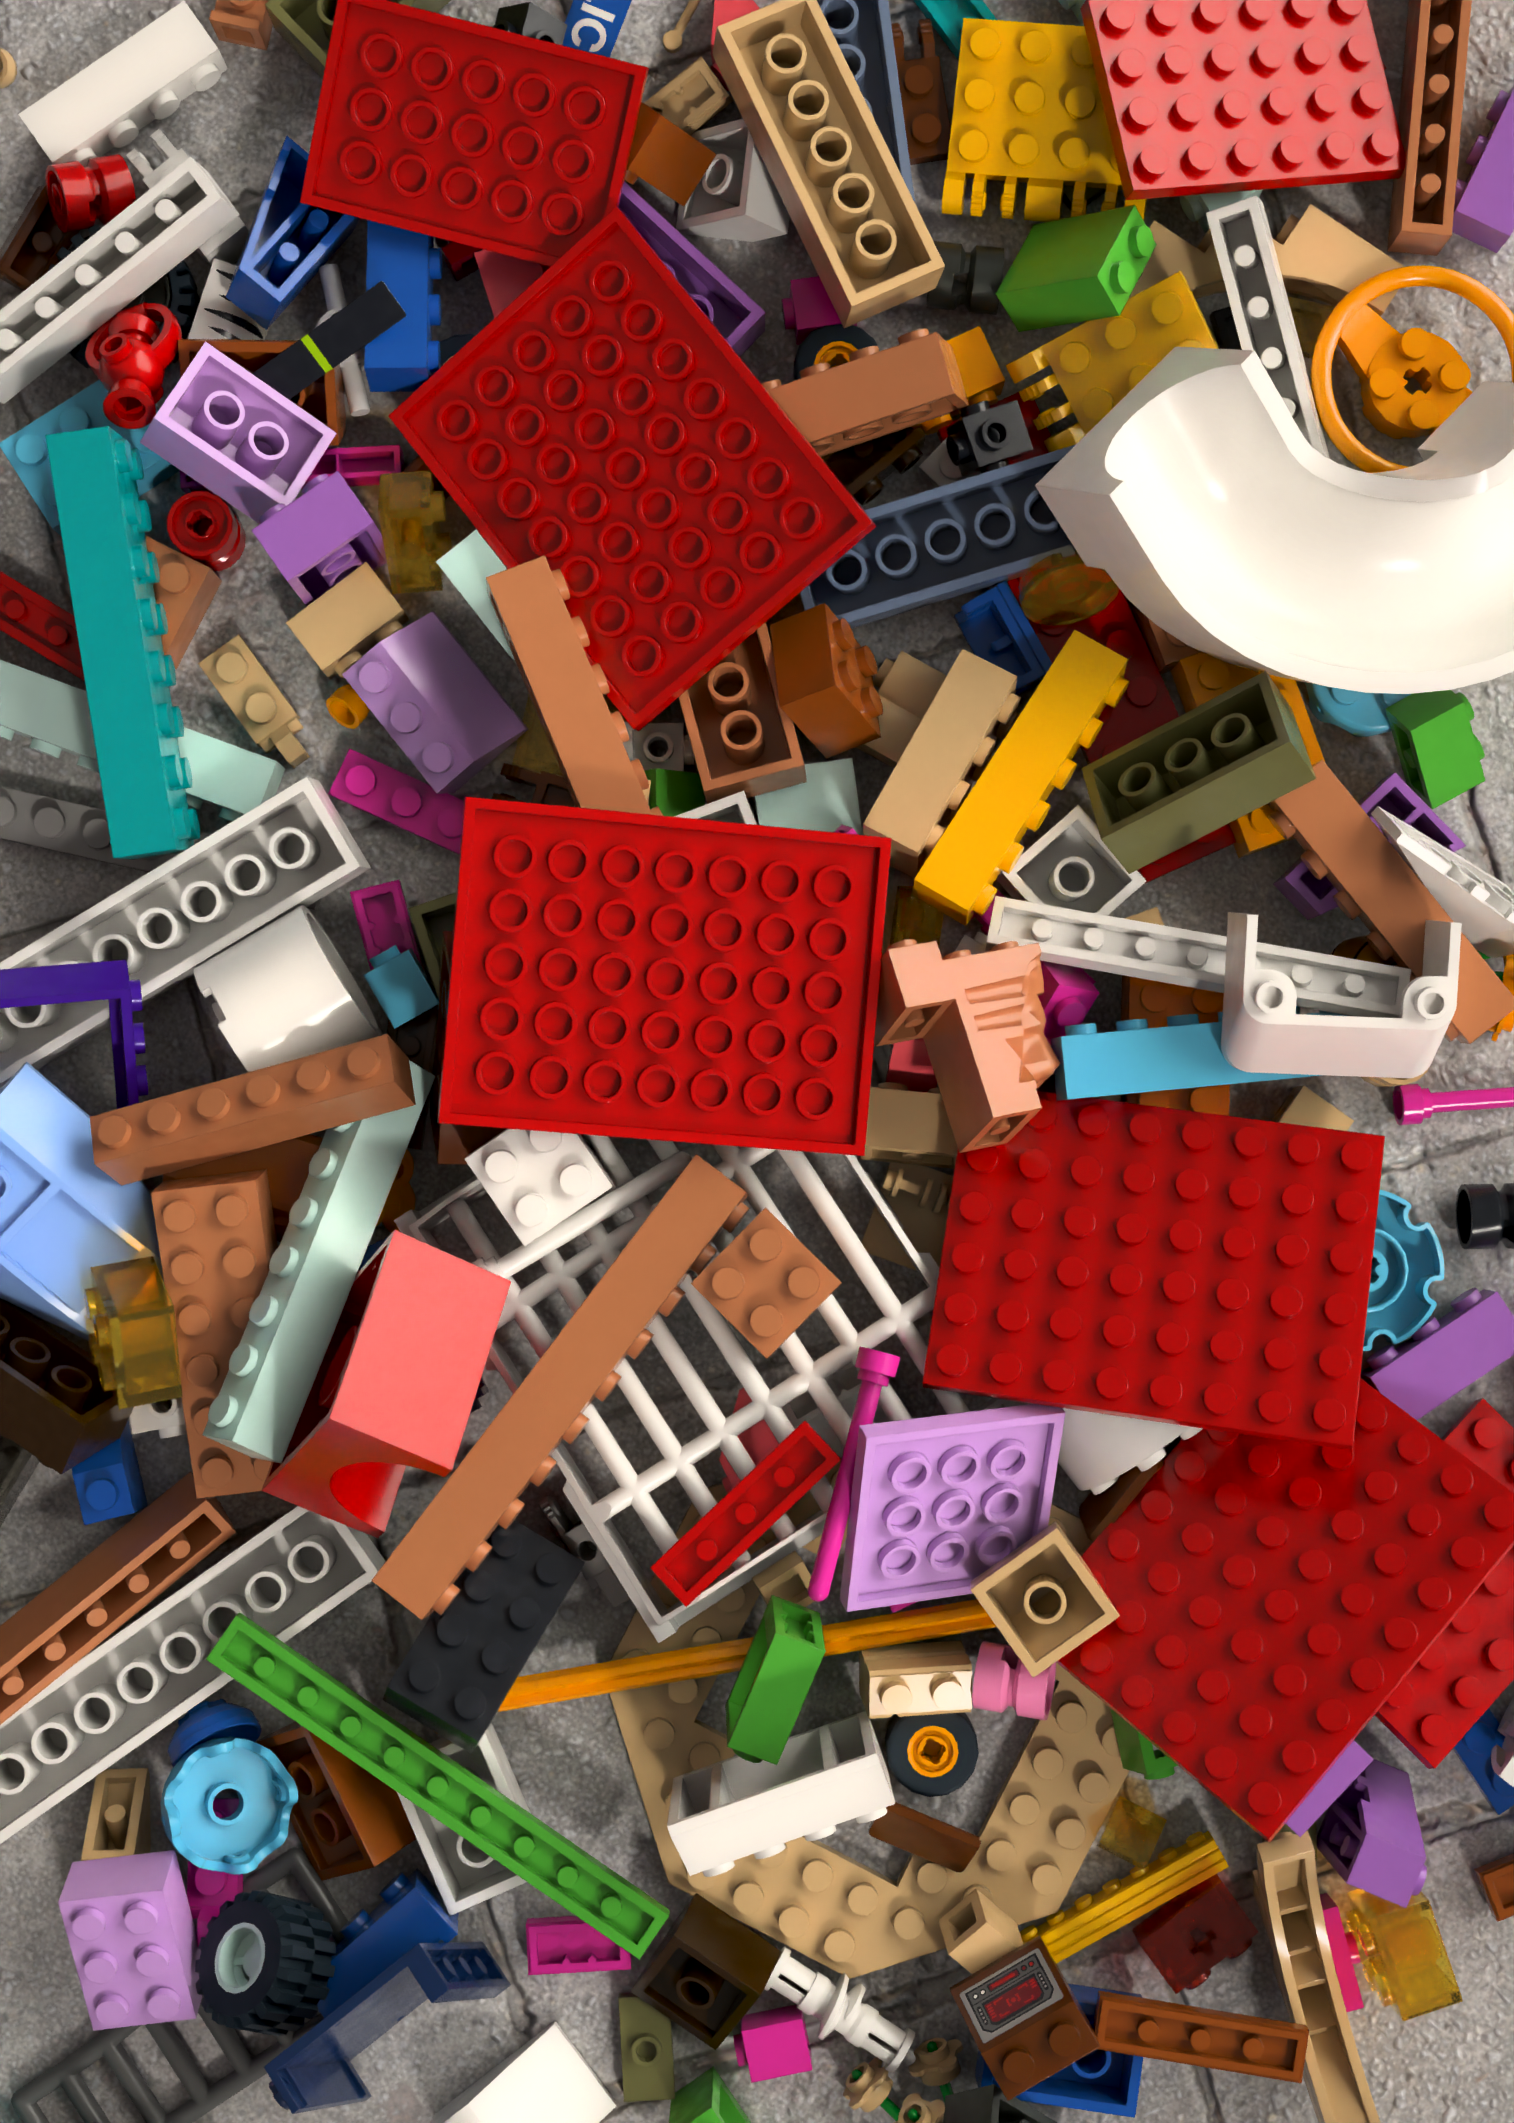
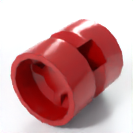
M120 154L89 159L85 168L79 161L47 166L46 189L53 217L62 232L92 227L96 219H99L103 225H106L136 201L134 184L129 168Z
M193 491L181 496L172 505L167 516V531L171 541L185 556L211 568L213 571L227 569L240 559L245 548L246 534L239 519L219 496L207 491Z

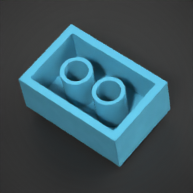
M100 380L0 442L1 450L52 529L60 536L61 530L45 435L110 426L131 443V449L138 448L140 452L144 477L141 480H136L139 497L180 471L140 443L150 424L138 429H126L113 424L107 419L103 412V402L108 391ZM155 404V406H156V413H157V412L159 411V408H158V406Z

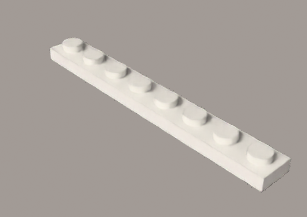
M995 896L985 951H989L992 947L1009 941H1016L1019 946L1039 943L1042 952L1040 961L1224 993L1226 936ZM1257 942L1255 969H1272L1287 975L1295 986L1297 994L1296 1006L1359 1017L1399 1018L1401 995L1404 988L1410 982L1411 969Z

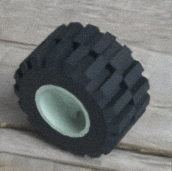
M252 1890L251 1893H239L235 1895L234 1902L226 1901L220 1907V1915L218 1917L212 1916L207 1925L209 1931L206 1938H201L198 1947L201 1949L200 1959L196 1960L195 1972L199 1973V1980L195 1983L197 1994L204 1995L201 2005L206 2013H212L213 2021L217 2024L225 2025L227 2028L282 2036L287 2035L288 2030L296 2032L304 2027L305 2018L312 2019L319 2011L317 2006L319 2000H325L330 1990L326 1986L329 1977H334L335 1966L331 1965L330 1961L332 1956L336 1954L335 1942L329 1941L333 1933L329 1922L323 1921L324 1914L320 1909L312 1907L311 1903L255 1890Z

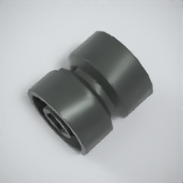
M934 241L945 264V268L936 289L927 292L926 307L955 310L960 303H963L969 312L996 315L999 305L996 292L1002 283L1004 248L976 245L971 252H965L961 243ZM967 273L966 283L955 280L954 274Z

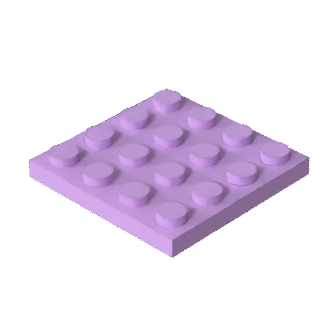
M1027 1404L859 1425L840 1590V1601L846 1612L973 1594L970 1590L973 1579L1048 1527L1066 1413L1063 1408Z

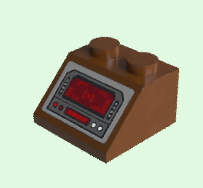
M1040 1935L949 1988L982 2057L1008 2101L1100 2048L1091 2023Z

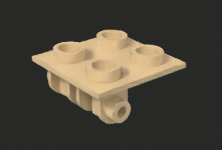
M890 1162L880 1190L903 1224V1231L917 1253H930L940 1268L954 1176L922 1165ZM874 1206L861 1243L871 1255L916 1270L878 1209Z

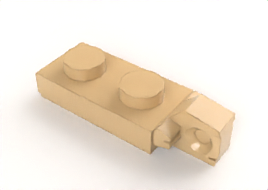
M239 634L198 663L251 738L259 747H262L265 753L268 754L277 747L288 764L293 768H296L310 757L294 735L304 728L299 721V715Z

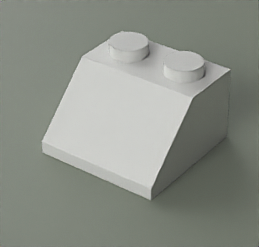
M739 119L695 131L691 136L715 152L716 156L685 206L679 204L676 230L681 234L755 242L788 234L790 215L744 120Z

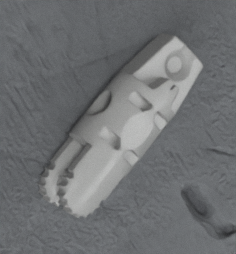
M546 1495L537 1501L554 1531L566 1546L567 1551L585 1562L581 1571L591 1588L594 1590L600 1587L614 1608L629 1600L630 1597L582 1520L572 1525L553 1496ZM587 1541L593 1542L597 1550L589 1548Z

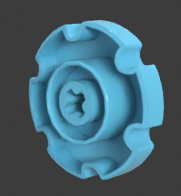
M1383 1190L1379 1191L1363 1351L1372 1350V1342L1380 1334L1385 1337L1387 1342L1398 1344L1418 1331L1429 1319L1437 1305L1436 1301L1428 1295L1429 1284L1436 1280L1442 1281L1445 1271L1442 1248L1431 1224L1428 1222H1419L1416 1225L1411 1224L1408 1218L1411 1204L1405 1199Z

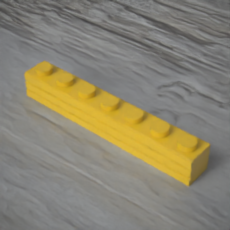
M1201 1831L1190 1835L1182 1846L1176 1849L1170 1847L1158 1854V1859L1150 1864L1141 1863L1130 1870V1875L1121 1880L1118 1878L1112 1879L1102 1886V1891L1093 1896L1091 1894L1083 1895L1074 1902L1075 1906L1066 1911L1061 1909L1057 1913L1049 1915L1045 1923L1037 1927L1031 1925L1020 1931L1023 1944L1040 1935L1057 1964L1228 1868L1229 1865L1209 1831L1205 1833Z

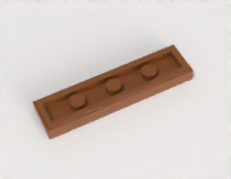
M1099 1990L1093 2030L1100 2044L1098 2050L1302 2083L1309 2029L1303 2024Z

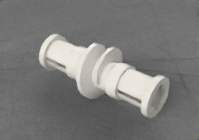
M784 1946L780 1950L782 1953L764 1990L774 1989L797 2004L796 2007L807 2015H813L821 2020L818 2032L819 2039L823 2040L835 2029L857 2048L861 2046L885 2062L884 2068L893 2073L906 2056L914 2040L915 2032L908 2027L903 2031L880 2016L879 2011L868 2004L861 2003L866 1991L864 1985L857 1984L847 1992L849 1977L845 1973L833 1985L829 1978L817 1971L815 1973L790 1957L791 1950Z

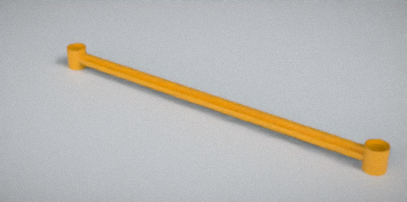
M977 1599L822 1625L826 1650L823 1657L997 1628V1626ZM754 1637L520 1676L517 1678L498 1712L737 1672L741 1669Z

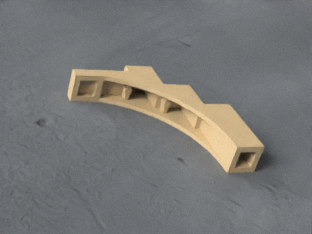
M1312 204L1308 206L1300 219L1291 214L1276 238H1272L1286 292L1318 299L1332 306H1336L1345 295L1367 279L1395 268L1405 267ZM1154 220L1149 228L1157 245L1130 297L1180 270L1195 299L1226 292L1210 228L1196 248ZM1399 289L1387 292L1366 305L1381 316Z

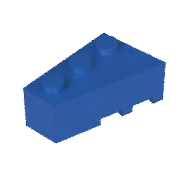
M286 136L272 167L226 294L227 299L265 330L273 324L317 274L319 268L325 265L353 233L360 219L300 203L309 154L288 136Z
M418 1868L408 1877L402 1872L395 1876L379 1893L383 1901L368 1914L364 1909H361L340 1930L345 1937L336 1945V1954L332 1956L330 1961L331 1965L335 1966L334 1977H329L326 1986L330 1990L326 1999L319 2000L317 2004L318 2010L324 2018L418 1943H438L440 1940L448 1943L458 1935L459 1913L449 1916L440 1892Z

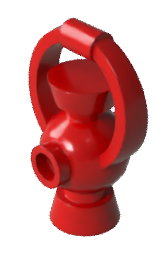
M143 302L119 311L93 334L86 347V361L92 372L108 391L103 402V412L110 422L119 427L138 429L150 424L156 415L155 404L163 396L164 389L162 384L165 368L171 363L178 352V340L182 339V330L176 316L162 304ZM154 321L164 322L161 333Z

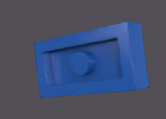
M1488 1708L1456 1744L1453 1750L1493 1811L1500 1815L1514 1805V1787L1499 1777L1492 1768V1748L1495 1745H1499L1502 1748L1505 1736L1497 1730L1500 1724L1490 1708Z

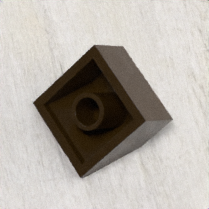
M696 1893L674 1921L630 1992L716 2050L761 1996L782 1951Z

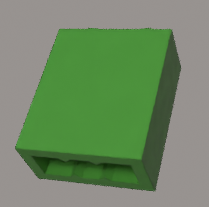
M1135 205L1034 224L998 288L996 295L1018 332L1120 316L1157 244L1153 239L1150 228L1144 223Z

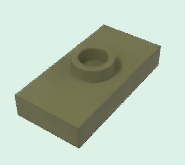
M632 1992L619 1993L624 2102L675 2099L672 2020Z

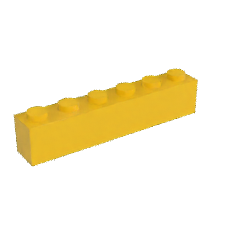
M1077 630L1073 631L914 878L913 896L965 926L974 913L982 916L986 912L997 893V889L992 884L1001 870L1008 874L1012 871L1024 850V846L1019 844L1020 840L1028 828L1034 832L1038 830L1051 807L1050 804L1045 802L1054 787L1063 790L1073 775L1077 763L1072 761L1076 752L1080 746L1089 749L1095 741L1103 725V722L1098 719L1106 705L1115 708L1124 695L1129 681L1124 678L1127 658Z

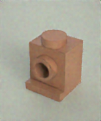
M216 0L215 9L211 10L209 20L218 40L267 50L273 27L265 6L269 0Z

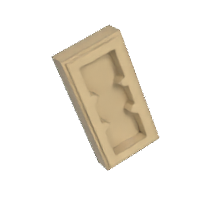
M701 56L644 102V104L691 136L733 102V99Z

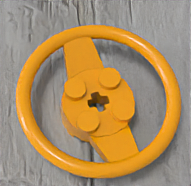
M1421 265L1395 268L1371 277L1356 286L1343 297L1327 317L1319 333L1312 357V394L1319 420L1326 434L1340 453L1363 472L1394 471L1407 468L1408 466L1388 461L1367 449L1356 439L1344 423L1337 409L1332 390L1331 370L1336 345L1338 344L1359 376V384H1361L1360 394L1364 404L1362 411L1376 430L1393 439L1429 436L1473 393L1467 388L1471 377L1470 369L1448 341L1421 328H1411L1405 333L1400 334L1366 304L1387 292L1417 286L1447 290L1469 300L1488 316L1501 334L1509 354L1512 382L1514 383V315L1502 299L1481 282L1455 270L1437 266ZM1403 377L1415 378L1420 383L1422 391L1417 390L1413 395L1408 393L1404 388L1408 381Z

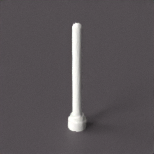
M677 1152L568 1217L527 1246L521 1245L498 1260L494 1256L486 1261L481 1257L471 1264L508 1279L510 1276L678 1177L692 1158L686 1152Z

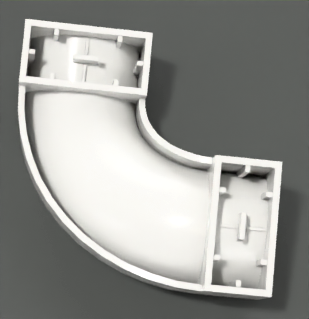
M1174 347L1035 485L1086 566L1105 569L1125 597L1154 624L1186 645L1223 662L1260 673L1266 671L1268 675L1364 693L1414 694L1452 690L1493 680L1514 671L1513 382L1483 381L1418 448L1423 462L1394 471L1366 473L1338 464L1311 447L1299 430L1254 350Z

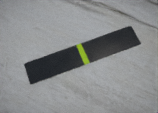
M380 281L252 374L287 399H291L406 317V313L385 283Z

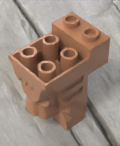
M906 939L890 945L881 958L875 1046L920 1038L924 1039L959 1153L1008 1143L1042 1109L1037 1089L1054 1073L1060 1064L1057 1055L1043 1032L1046 1018L1038 998L1039 995L1044 993V981L1040 962L1042 952L1039 943L1019 946L1018 942L1009 941L992 947L988 952L972 955L970 950H959L949 953L942 958L937 941L917 944L915 939Z

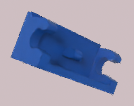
M1006 580L962 605V610L954 615V620L973 654L1016 675L1015 695L1017 696L1040 684L1051 667L1052 662Z

